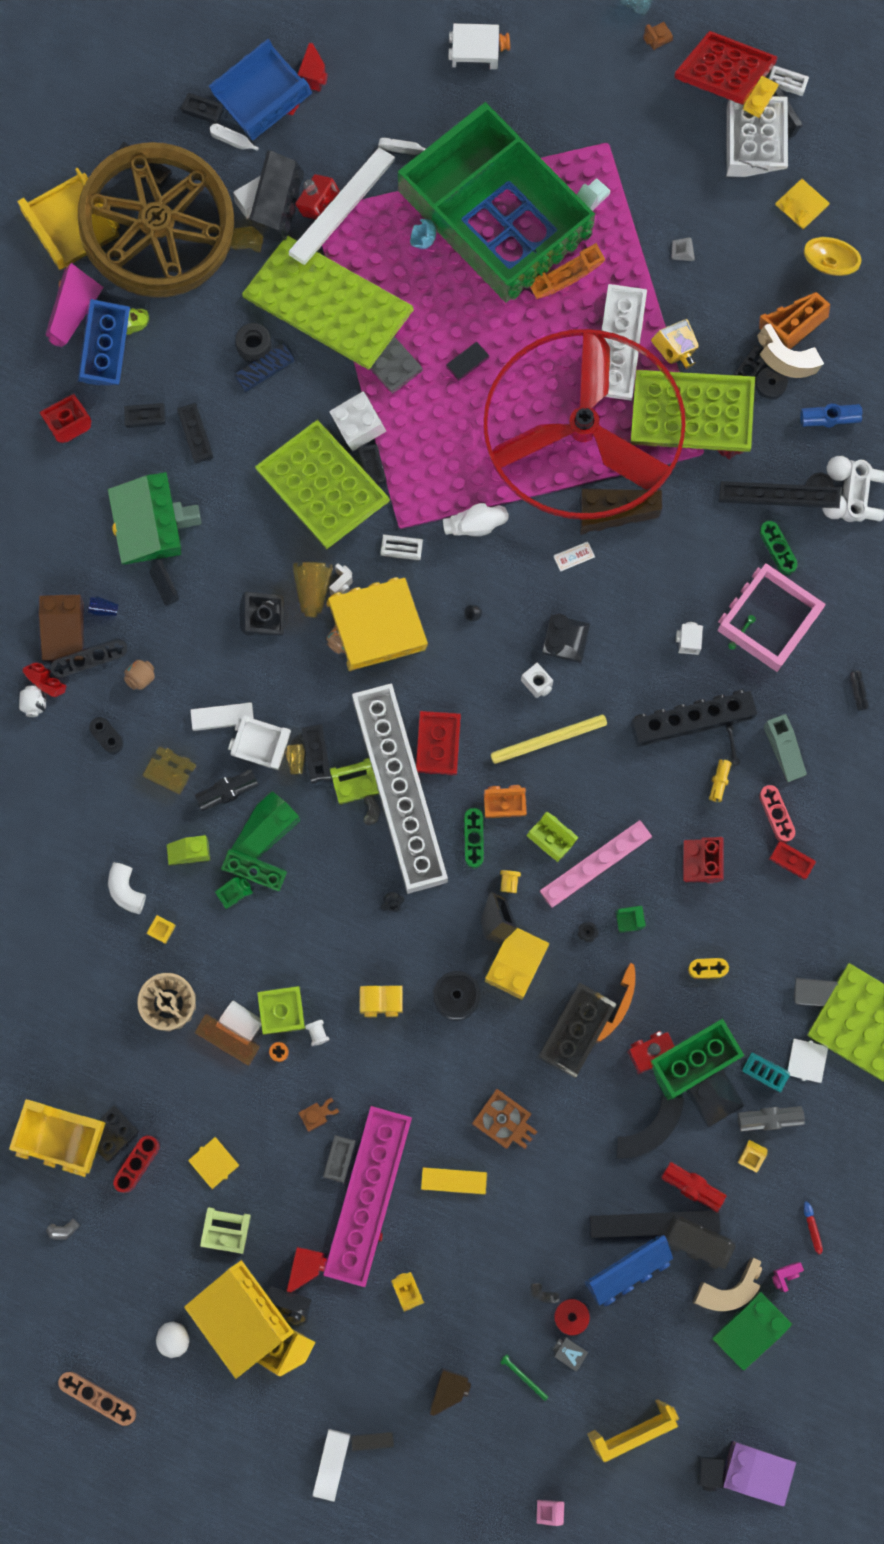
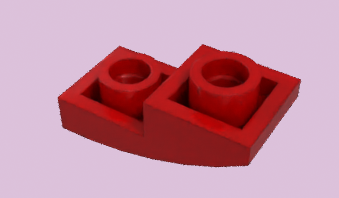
M32 663L23 667V673L45 693L53 697L65 693L67 685L60 683L56 678H49L51 670L44 668V665Z

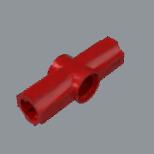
M672 1162L669 1163L661 1177L670 1185L678 1188L685 1197L693 1201H699L715 1212L719 1211L727 1196L707 1184V1181L700 1175L692 1172L689 1173Z

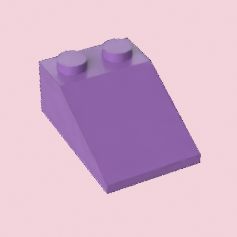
M732 1441L723 1471L722 1486L751 1497L784 1506L796 1462Z

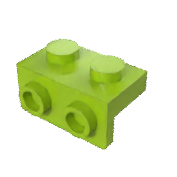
M546 812L526 835L557 862L562 859L578 839L573 831L564 826L549 812Z

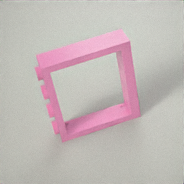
M765 563L762 569L758 567L753 573L752 578L754 580L751 584L747 582L741 590L743 595L740 599L735 598L729 606L731 608L729 614L724 613L718 621L720 626L717 631L778 672L826 604ZM764 576L812 609L778 657L730 624Z

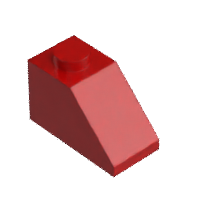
M309 43L298 75L301 79L304 78L307 81L310 89L320 92L322 85H326L328 74L313 43Z

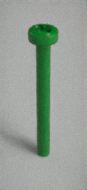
M506 1354L500 1363L502 1365L505 1363L546 1401L548 1396L520 1371Z

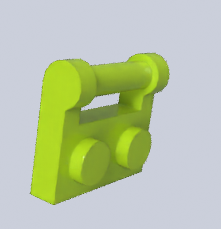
M369 758L363 759V762L338 769L336 767L330 768L339 805L379 794ZM366 769L367 775L342 782L339 781V776Z

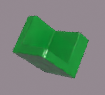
M642 906L617 909L616 918L620 933L645 928L646 924Z

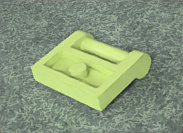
M208 1207L200 1246L244 1254L251 1215L244 1214L243 1216L215 1211V1208ZM215 1219L242 1224L241 1231L212 1226V1221Z

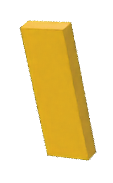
M423 1168L421 1190L486 1194L487 1172Z

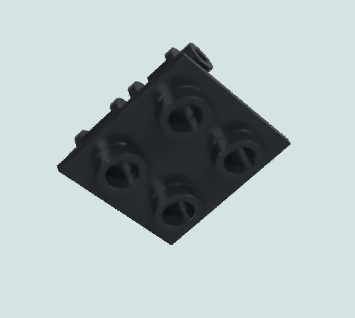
M115 1105L99 1119V1121L106 1124L97 1152L107 1163L111 1159L114 1160V1157L120 1150L123 1151V1147L125 1145L128 1146L127 1143L134 1137H137L139 1132Z

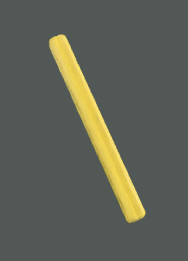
M604 715L590 718L492 752L491 759L496 764L606 726L607 720Z

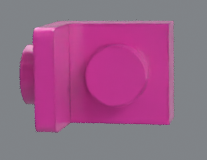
M795 1262L773 1271L775 1276L772 1277L776 1289H780L781 1292L788 1291L784 1278H787V1281L800 1277L799 1273L804 1271L801 1262Z

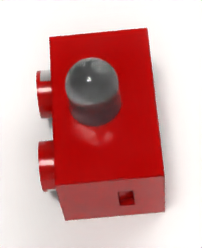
M314 174L311 180L308 179L304 182V191L295 204L303 217L316 220L327 208L328 204L335 199L340 190L333 178Z
M661 1031L650 1035L651 1040L643 1043L641 1039L631 1044L632 1048L627 1052L638 1074L652 1069L651 1060L675 1047L668 1032L662 1034Z

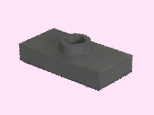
M334 1136L323 1178L342 1183L345 1182L355 1140Z

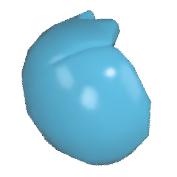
M420 219L422 224L414 225L410 243L412 247L428 249L436 239V227L433 221Z

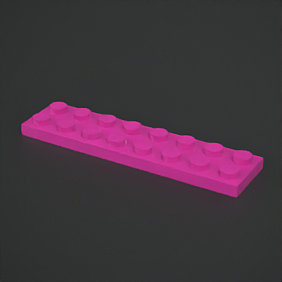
M373 1106L370 1107L323 1276L366 1287L412 1117Z

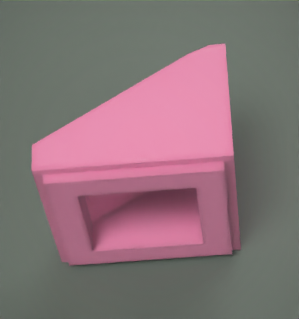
M537 1500L536 1523L552 1526L563 1525L564 1502Z

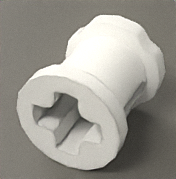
M318 1020L305 1026L309 1030L312 1046H317L330 1040L329 1037H326L323 1029V1020Z

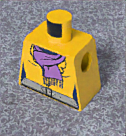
M687 319L659 330L651 339V342L668 363L673 364L681 360L686 369L696 363L692 353L699 345Z

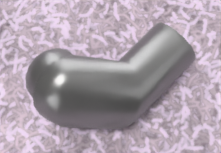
M72 1218L64 1227L50 1224L46 1232L49 1238L53 1240H66L80 1225Z

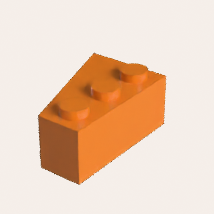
M815 292L794 301V304L785 308L782 306L773 313L761 315L759 329L761 330L765 325L771 324L782 344L791 349L829 317L830 303Z

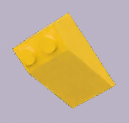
M517 928L504 940L485 978V982L523 1000L550 943Z

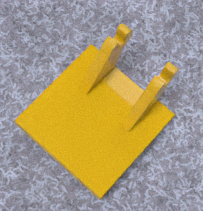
M801 179L775 205L798 226L804 229L830 203L807 182Z

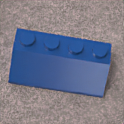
M90 299L87 308L77 382L93 385H119L130 307Z

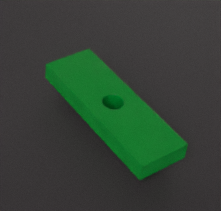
M231 849L228 850L221 868L276 891H280L287 874L286 870ZM251 868H255L257 873H252Z

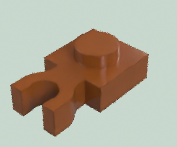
M332 1097L326 1100L321 1107L318 1103H315L299 1112L308 1132L327 1122L325 1118L327 1115L339 1113L338 1108L333 1111L328 1109V1105L334 1102Z

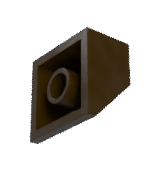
M442 1368L429 1414L435 1416L461 1402L463 1396L468 1397L471 1383L468 1382V1376Z

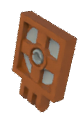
M496 1089L472 1123V1125L505 1149L509 1147L512 1141L526 1149L527 1144L521 1141L522 1138L529 1142L532 1140L526 1132L529 1131L533 1135L537 1133L534 1128L526 1123L531 1113L498 1089Z

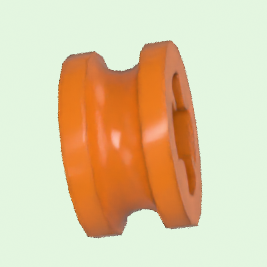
M506 33L504 36L499 34L500 52H503L504 49L510 51L509 33Z
M276 1042L271 1045L269 1054L274 1061L282 1062L287 1059L289 1051L284 1043ZM278 1046L285 1050V1054L281 1058H277V1055L273 1054V1050H277L276 1047Z

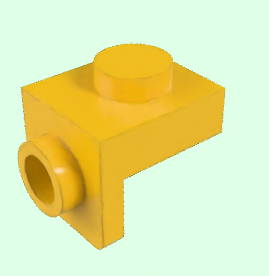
M411 1272L402 1273L391 1281L404 1312L424 1303Z

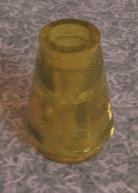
M287 745L285 754L290 773L303 774L305 756L303 745Z

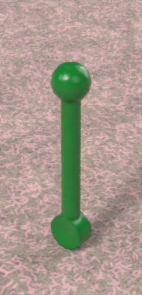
M750 615L747 617V622L741 629V632L744 633L749 625L755 622V616ZM730 642L728 644L729 649H735L736 643Z

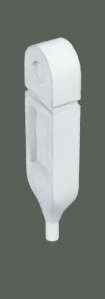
M219 124L211 125L210 133L212 137L241 150L254 149L258 151V147L254 146L246 136Z
M380 138L378 147L385 151L411 155L420 154L425 150V148L415 142L391 140L389 138Z

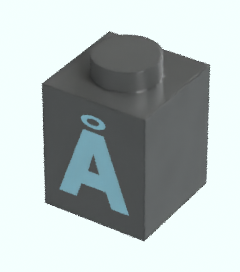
M566 1337L563 1340L559 1339L552 1349L555 1351L554 1357L576 1372L588 1354L587 1351Z

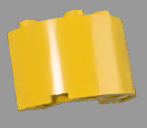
M26 1099L9 1150L16 1151L15 1156L27 1160L29 1156L44 1160V1165L55 1168L56 1164L63 1166L62 1170L85 1177L86 1173H90L106 1123Z

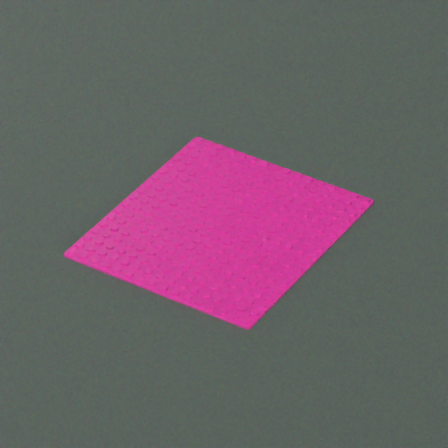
M608 143L541 158L576 195L584 184L589 186L596 178L611 190L610 195L593 210L595 220L592 236L587 241L583 240L572 253L568 252L564 255L563 260L559 264H553L546 274L580 255L579 252L597 243L605 261L582 279L546 297L536 299L531 287H525L516 299H511L505 303L437 231L436 239L428 249L412 247L410 243L412 229L414 225L422 224L420 219L425 218L399 191L361 199L322 244L325 257L409 303L414 309L395 334V338L423 368L421 373L392 394L370 369L368 370L354 362L361 391H364L387 431L376 437L375 443L378 445L388 491L399 528L403 529L448 518L464 512L479 503H484L487 507H493L522 500L500 478L489 458L484 438L483 419L488 393L505 364L516 353L532 342L561 331L574 329L602 330L608 284L647 289L640 345L656 356L669 372H680L677 362L673 364L668 363L651 342V339L657 332L666 328ZM505 190L492 201V204L504 216H508L522 202L510 190ZM481 209L468 220V223L487 242L492 241L504 231V227L486 209ZM526 211L512 223L531 242H539L546 236L545 226L531 211ZM508 237L495 248V251L507 261H516L523 254L522 246L514 237ZM583 336L561 338L538 346L515 362L502 377L492 397L488 414V435L492 451L495 446L540 424H569L571 413L580 407ZM477 341L488 353L489 359L458 381L447 369L446 364ZM638 352L636 370L660 371L651 360ZM635 381L631 401L604 397L592 408L599 415V425L630 444ZM571 435L501 468L508 479L529 497L620 476L617 472L603 465L594 437L591 441L579 442ZM634 445L664 464L672 463L678 447ZM682 448L678 461L702 456L704 449Z

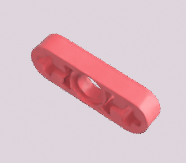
M767 785L759 794L760 801L777 840L788 843L795 836V828L778 789L775 786ZM767 791H769V793H774V796L772 797L773 803L778 802V804H775L770 808L768 807V805L771 804V800L769 797L765 798L764 796L767 793ZM780 809L783 817L781 819L773 818L772 810ZM784 820L786 821V823L783 824V827L786 831H790L788 838H786L785 835L781 836L780 833L783 831L782 826L779 825L777 827L776 824H780Z

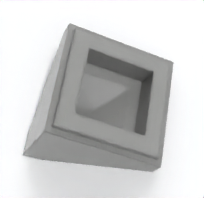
M691 237L672 242L673 260L693 261L695 259Z

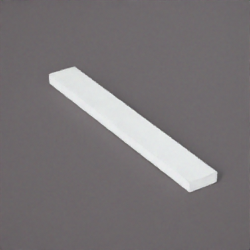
M379 147L289 250V256L305 265L391 166L395 157Z

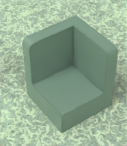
M181 502L173 503L178 529L202 524L198 505L182 507Z

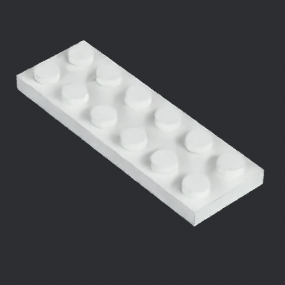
M608 284L602 331L624 336L640 344L647 289ZM605 338L610 346L609 391L605 397L631 401L639 351L626 344Z

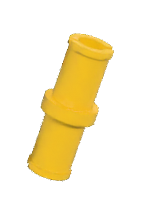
M722 759L718 761L716 774L712 778L713 786L709 796L711 801L716 802L718 799V802H722L725 786L729 782L727 778L732 764L730 761L724 760V763Z

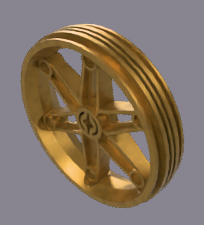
M151 142L135 144L120 149L104 159L94 169L80 195L78 226L81 242L87 256L97 270L110 282L128 292L141 296L171 297L197 288L207 281L222 265L232 243L234 212L227 188L216 171L206 161L184 148L166 143ZM148 163L172 165L187 171L190 175L161 196ZM142 165L144 167L142 169H138L135 166ZM131 167L138 201L99 194L110 179ZM145 177L155 202L146 204L141 178ZM199 180L201 183L195 184L192 181ZM205 187L211 193L218 208L220 226L183 214V211ZM187 188L190 192L172 211L167 204ZM97 203L103 204L102 207H96L94 205ZM110 207L138 211V219L111 211ZM92 214L130 227L107 254L102 250L94 234ZM175 221L200 229L202 234L173 229ZM141 229L146 236L128 251L124 252L122 249ZM216 233L218 236L211 237L209 234ZM166 236L172 262H166L157 238ZM174 239L214 246L201 263L185 273L181 272ZM151 244L165 278L140 276L123 269L122 266ZM118 257L120 260L112 261L111 258ZM174 271L178 274L176 276H170L168 273Z

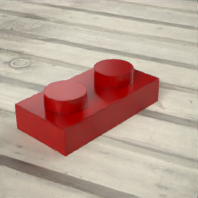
M779 841L769 858L772 862L803 880L807 879L816 863L815 860L782 841Z

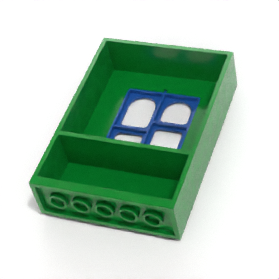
M486 102L398 171V191L425 219L433 221L436 231L505 303L511 299H516L525 287L529 288L533 285L535 277L543 276L544 272L546 274L553 264H559L563 260L564 255L568 252L572 253L583 240L587 241L593 234L595 213ZM505 190H510L522 202L508 216H504L492 204V201ZM481 209L488 210L504 227V231L490 242H487L468 223V220ZM526 211H531L545 226L546 236L539 242H531L513 226V221ZM508 237H514L523 248L522 256L516 261H507L495 251V248Z

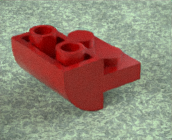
M708 837L702 838V840H684L683 881L707 883L723 881L724 838Z

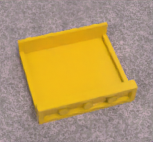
M78 168L75 169L76 176L27 203L25 198L17 201L21 212L59 270L87 255L79 234L78 204L88 177L85 173L82 174ZM97 203L94 206L102 207L103 204ZM92 214L94 234L101 247L120 237L118 222Z
M395 577L389 579L386 583L380 584L376 582L370 584L367 588L361 589L357 587L351 589L348 593H334L328 598L326 606L331 609L346 653L348 671L425 651L428 642L405 578L399 579Z
M242 1260L229 1268L184 1306L235 1379L294 1333Z
M657 1399L655 1402L661 1414L606 1441L596 1430L587 1433L596 1455L603 1462H607L677 1428L676 1421L679 1420V1417L674 1407Z

